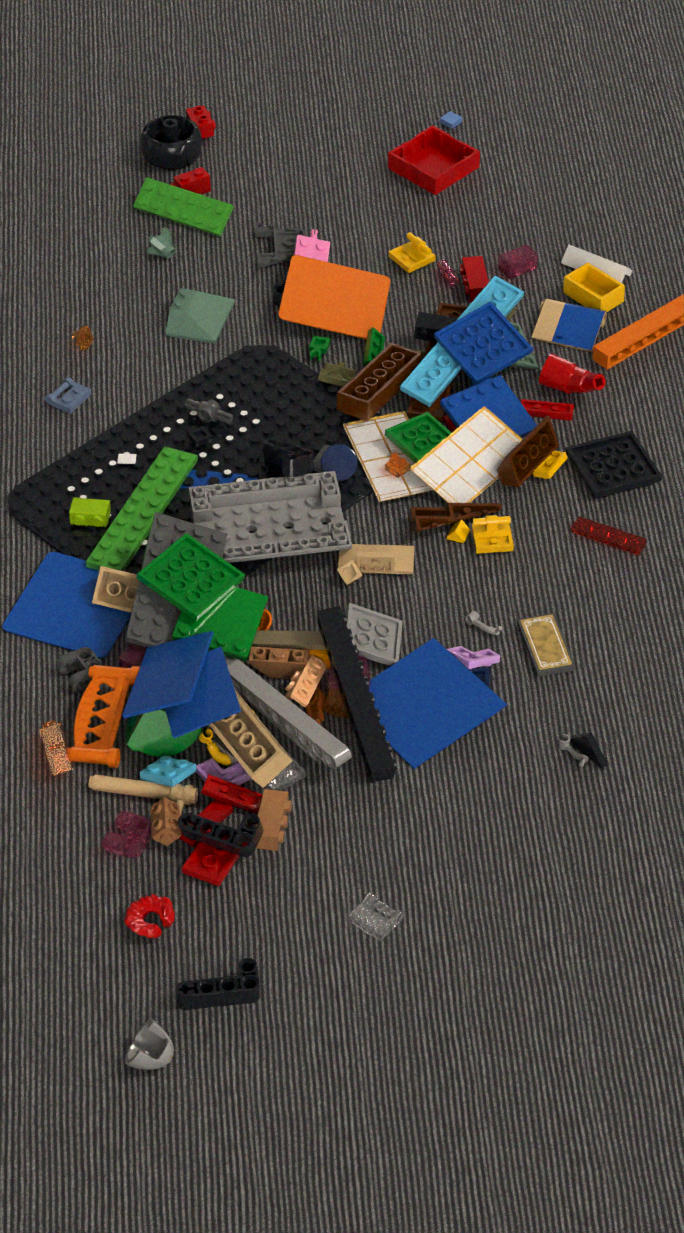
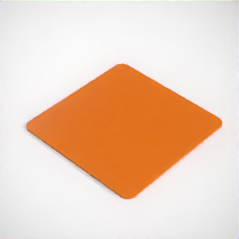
M294 255L291 258L278 316L282 320L367 340L368 330L372 327L381 333L391 280L385 275Z

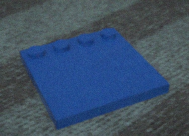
M491 301L434 333L436 341L476 385L533 352V347Z
M501 375L440 401V405L457 429L483 408L519 439L527 436L537 426Z

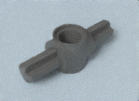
M192 399L186 400L185 407L196 411L201 421L209 423L220 420L228 424L232 423L233 415L221 411L220 405L216 401L208 400L207 402L202 401L200 403Z

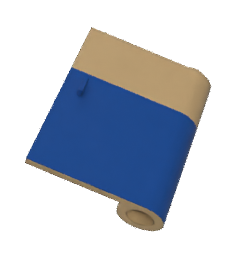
M545 299L540 305L541 312L532 334V339L592 352L599 330L605 325L607 312Z

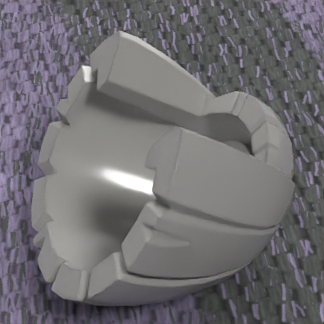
M149 1019L141 1026V1030H138L134 1036V1041H132L127 1050L125 1064L137 1069L154 1070L164 1067L171 1061L174 1054L173 1043L168 1034L156 1021Z

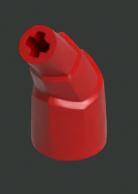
M553 353L546 359L539 376L540 385L568 394L601 390L606 384L605 377L602 374L592 373L579 368L576 364Z

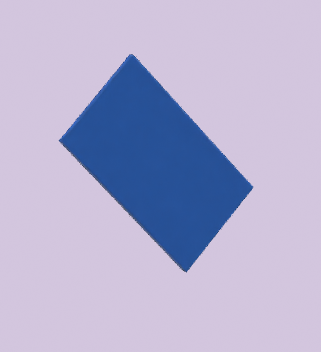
M213 631L147 647L124 709L123 718L191 702L214 634Z

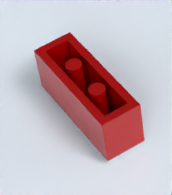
M482 256L462 257V264L459 265L462 285H465L464 292L465 296H468L469 302H473L489 283Z

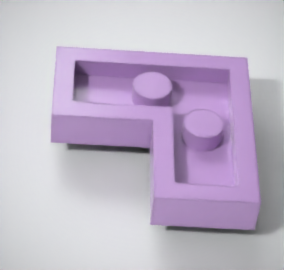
M463 646L447 649L468 669L481 666L489 667L500 662V655L490 649L472 652Z
M213 758L196 766V773L204 782L208 774L236 785H241L251 779L239 762L224 770Z

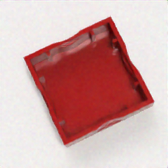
M434 125L388 152V169L434 195H437L480 167L479 150L453 138L450 134Z

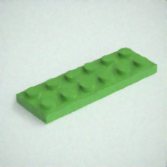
M146 177L133 205L137 210L220 237L234 208L232 204Z

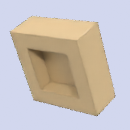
M353 560L337 569L346 586L363 577Z

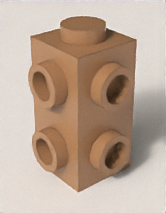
M163 797L151 807L152 838L155 841L169 846L181 837V830L178 826L180 808L177 803L166 797Z

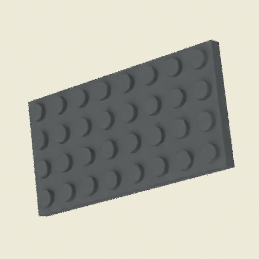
M155 512L141 570L185 533L223 558L228 534ZM138 580L125 641L146 648L174 641L172 636L181 610Z

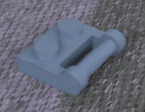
M66 377L53 393H49L45 397V401L47 404L71 414L92 393L90 388L74 382L70 377ZM67 388L70 389L60 399H57Z

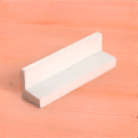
M568 245L561 261L562 264L574 269H578L588 262L622 283L625 275L630 277L633 271L626 266L572 245Z

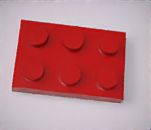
M225 836L222 840H227L230 836ZM199 842L183 865L182 873L220 886L239 858V855ZM248 842L242 843L241 847L246 846Z

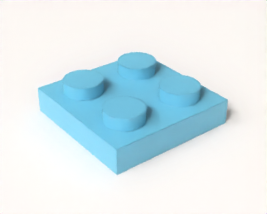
M162 756L140 771V779L174 787L197 771L196 763L188 762L185 759H174L171 756Z

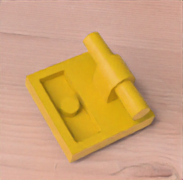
M411 232L406 235L410 242L389 251V257L407 273L436 261V255L426 246V243Z
M490 515L485 518L473 519L472 533L476 554L514 551L509 524L511 523L510 516L497 517V515Z

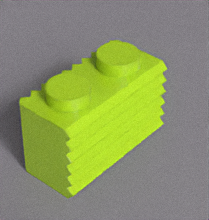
M73 497L69 510L70 524L107 527L111 513L110 500Z

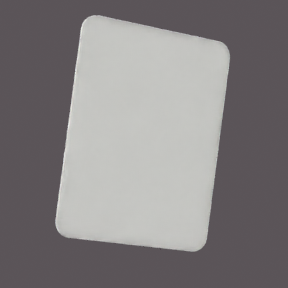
M118 454L117 463L135 464L136 454Z

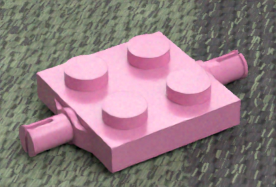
M312 229L310 237L297 235L294 255L328 262L330 242L317 239L318 230Z

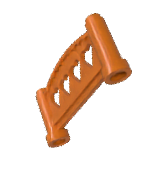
M101 665L90 666L89 678H92V680L85 689L76 711L73 732L74 747L67 748V760L108 765L109 768L119 767L121 752L119 748L113 747L129 687L134 685L140 666H132L131 668ZM106 684L113 689V691L106 694L97 695V692L100 691L99 685ZM96 700H102L109 706L97 712L93 711ZM93 716H97L105 722L94 728L88 727L91 723L90 718ZM91 732L100 738V740L88 745L84 744V741L87 739L85 737L87 733Z

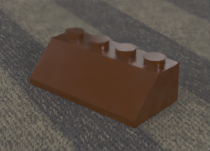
M546 416L504 458L497 468L502 485L520 487L534 470L559 447L550 416Z

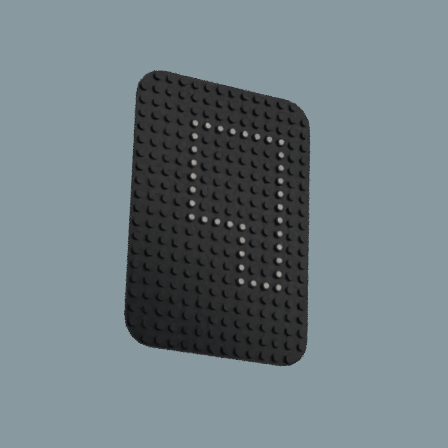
M246 345L15 486L8 499L9 511L19 523L59 553L87 561L164 446L198 455V461L192 470H197L196 475L199 478L206 477L207 471L222 472V476L225 478L232 477L233 473L245 474L250 478L257 477V480L284 477L283 468L280 465L264 460V440L277 439L312 451L314 461L324 444L330 446L336 444L346 445L355 453L343 426L367 421L338 411L337 392L341 388L330 383L318 381L319 374L287 352L278 349L275 345ZM192 399L200 403L202 401L214 400L220 405L221 411L233 415L232 423L228 424L220 420L205 423L199 419L196 411L185 407L186 400ZM376 413L368 421L381 419L385 417H383L379 413ZM204 426L212 435V442L196 447L188 438V432ZM118 454H136V463L118 464ZM357 457V468L352 477L344 481H337L341 495L342 513L374 492ZM313 471V472H310V473H307V474L321 473V472ZM187 477L183 485L186 487L192 486L194 479ZM211 477L209 485L220 484L219 478ZM237 477L234 482L245 481L243 477ZM179 488L163 512L164 515L193 523L189 488ZM73 497L110 500L111 513L107 527L70 524L69 510ZM149 535L125 569V572L137 574L141 571ZM273 558L230 564L244 573L246 577Z

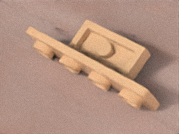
M311 655L305 667L300 672L297 670L290 678L291 681L285 688L287 691L285 697L290 701L294 699L300 705L306 707L327 665L321 659Z

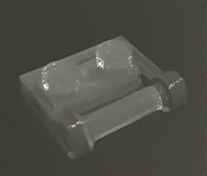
M369 892L364 900L348 915V921L381 941L402 921L404 913L400 910H394L376 899V896ZM374 906L391 918L389 920L370 909V907Z

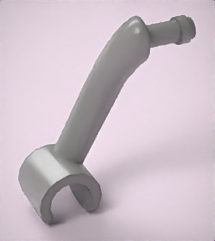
M472 611L465 617V622L468 625L474 624L487 633L499 635L502 630L501 626L493 628L478 620L479 614L476 611Z
M563 734L561 740H559V748L567 750L577 760H580L579 767H583L584 763L588 762V757L571 747L570 736Z

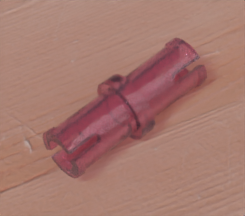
M440 260L443 265L438 262L437 267L440 269L442 277L447 280L451 287H455L453 282L455 281L458 285L459 279L456 277L454 269L448 265L446 260Z

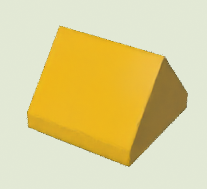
M461 519L452 525L446 539L464 543L470 533V529Z

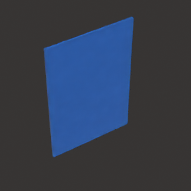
M222 647L207 652L191 702L165 708L173 739L241 712Z

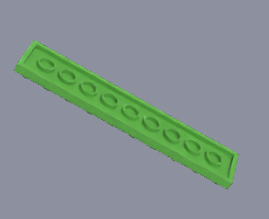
M164 446L87 559L86 567L100 571V567L104 566L125 571L149 535L155 512L163 514L197 463L198 455Z

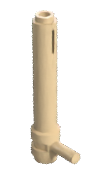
M97 774L89 778V788H92L94 791L154 799L166 797L179 805L180 816L183 805L196 804L198 798V788H194L193 785L182 786L178 783L171 787L149 781Z

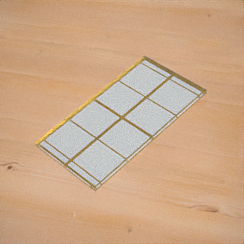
M484 406L414 464L410 470L448 503H471L499 479L497 468L523 439Z
M405 411L373 417L368 421L359 420L343 424L379 502L433 491L430 486L410 470L416 463L385 436V429L409 420Z

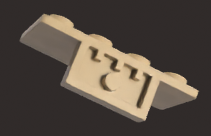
M352 544V549L339 551L338 568L353 560L361 573L413 574L414 546Z

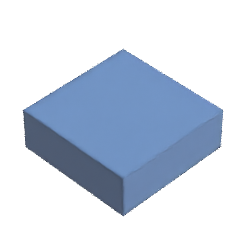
M451 111L440 118V123L451 129L462 122V117Z

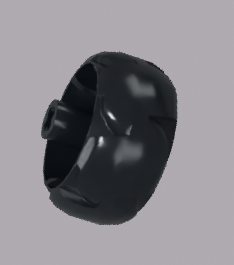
M167 115L151 120L143 128L140 137L141 151L146 161L162 169L174 170L191 165L199 158L202 150V134L198 125L194 121L179 115Z

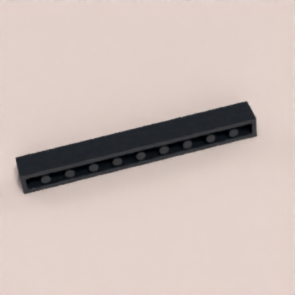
M340 606L318 610L317 625L370 782L394 778L397 762L395 757L392 758L390 742L385 739L386 730L384 725L380 724L378 708L375 709L374 695L372 692H369L368 677L363 675V663L361 660H358L356 644L353 645L352 643L353 635L351 629L347 628L346 614L342 613Z

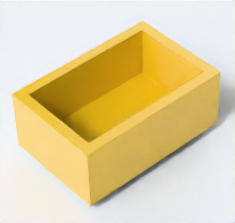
M587 262L564 276L563 293L584 307L608 312L624 302L625 285Z

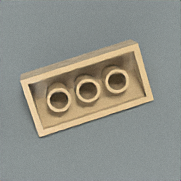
M101 566L92 603L131 613L138 585L137 574Z

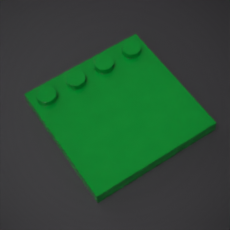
M187 533L137 573L139 581L195 621L202 617L245 578L244 573Z
M235 587L197 621L181 611L172 640L213 631L214 634L208 649L209 651L222 647L225 656L247 662L268 601V596Z

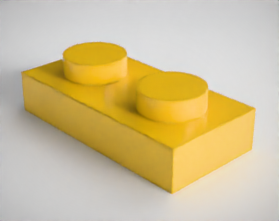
M553 451L534 470V477L550 479L567 459L566 452Z

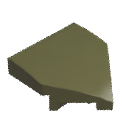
M325 362L324 369L320 371L318 381L344 387L354 377L356 370L345 367L346 364L343 362H338L337 365Z

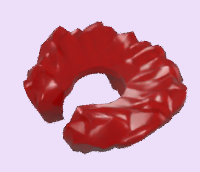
M151 894V896L141 897L139 901H134V903L130 904L125 913L124 922L131 931L139 936L156 939L160 937L162 931L157 924L146 923L144 921L145 917L149 912H154L159 915L163 922V927L169 928L174 922L175 912L169 898L165 896L157 897L155 894Z

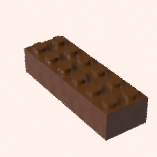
M390 343L337 392V410L368 421L400 391L401 384L420 364L422 353Z

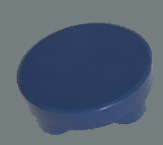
M342 444L330 446L321 457L322 471H335L337 481L349 479L357 468V457L354 451Z

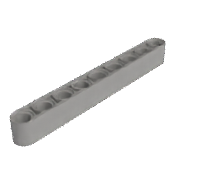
M235 659L227 664L234 689L329 767L336 769L351 759V752L345 744L244 663Z

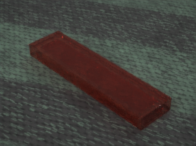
M580 516L571 527L572 533L640 555L647 545V539Z

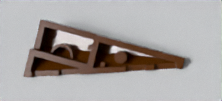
M447 503V507H410L408 514L410 531L419 532L458 522L461 519L466 520L502 511V504Z

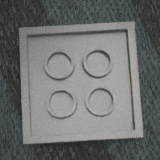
M349 603L346 608V625L352 631L353 645L356 644L358 655L388 666L398 662L403 621Z

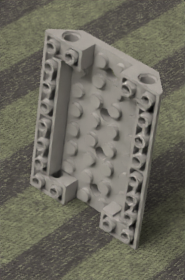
M335 471L303 474L296 477H277L189 487L193 523L228 534L223 553V559L228 563L352 549L347 520L344 521L341 509V495Z

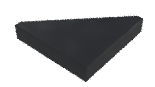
M592 733L570 737V743L601 769L608 765Z

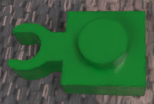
M313 336L309 346L310 360L317 356L318 361H320L321 354H327L330 338Z

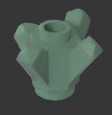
M163 227L160 236L149 237L152 245L146 249V252L169 259L174 255L176 249L172 244L169 229Z

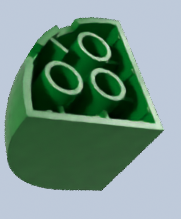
M164 708L129 717L125 732L126 745L135 752L141 751L158 757L171 756L184 751L192 745L200 734L202 727L173 739Z

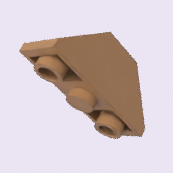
M251 647L249 664L268 678L290 679L297 670L300 672L307 664L309 650Z

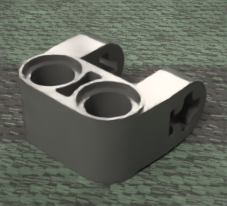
M88 647L64 654L56 661V666L62 674H68L76 670L79 671L73 674L68 682L75 692L84 691L92 678H89L90 666H102L96 654Z

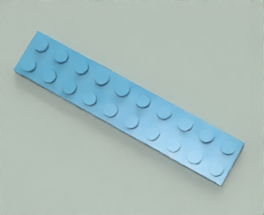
M494 276L457 320L490 301L506 318L522 299L524 291ZM437 343L401 384L400 390L430 407L462 369L444 348Z

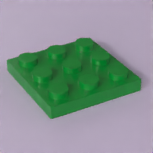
M429 412L385 429V436L416 464L453 434Z

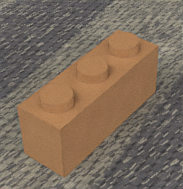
M264 789L258 813L264 831L256 847L257 849L278 851L280 843L284 842L285 831H283V828L288 826L287 812L290 813L292 809L289 792Z

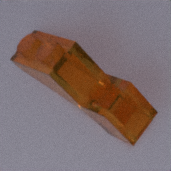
M55 720L42 724L43 728L39 729V733L47 752L45 755L53 776L73 769L61 722L56 723Z

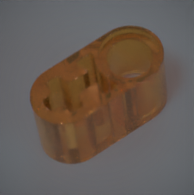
M330 689L324 701L323 710L330 715L349 719L340 690Z

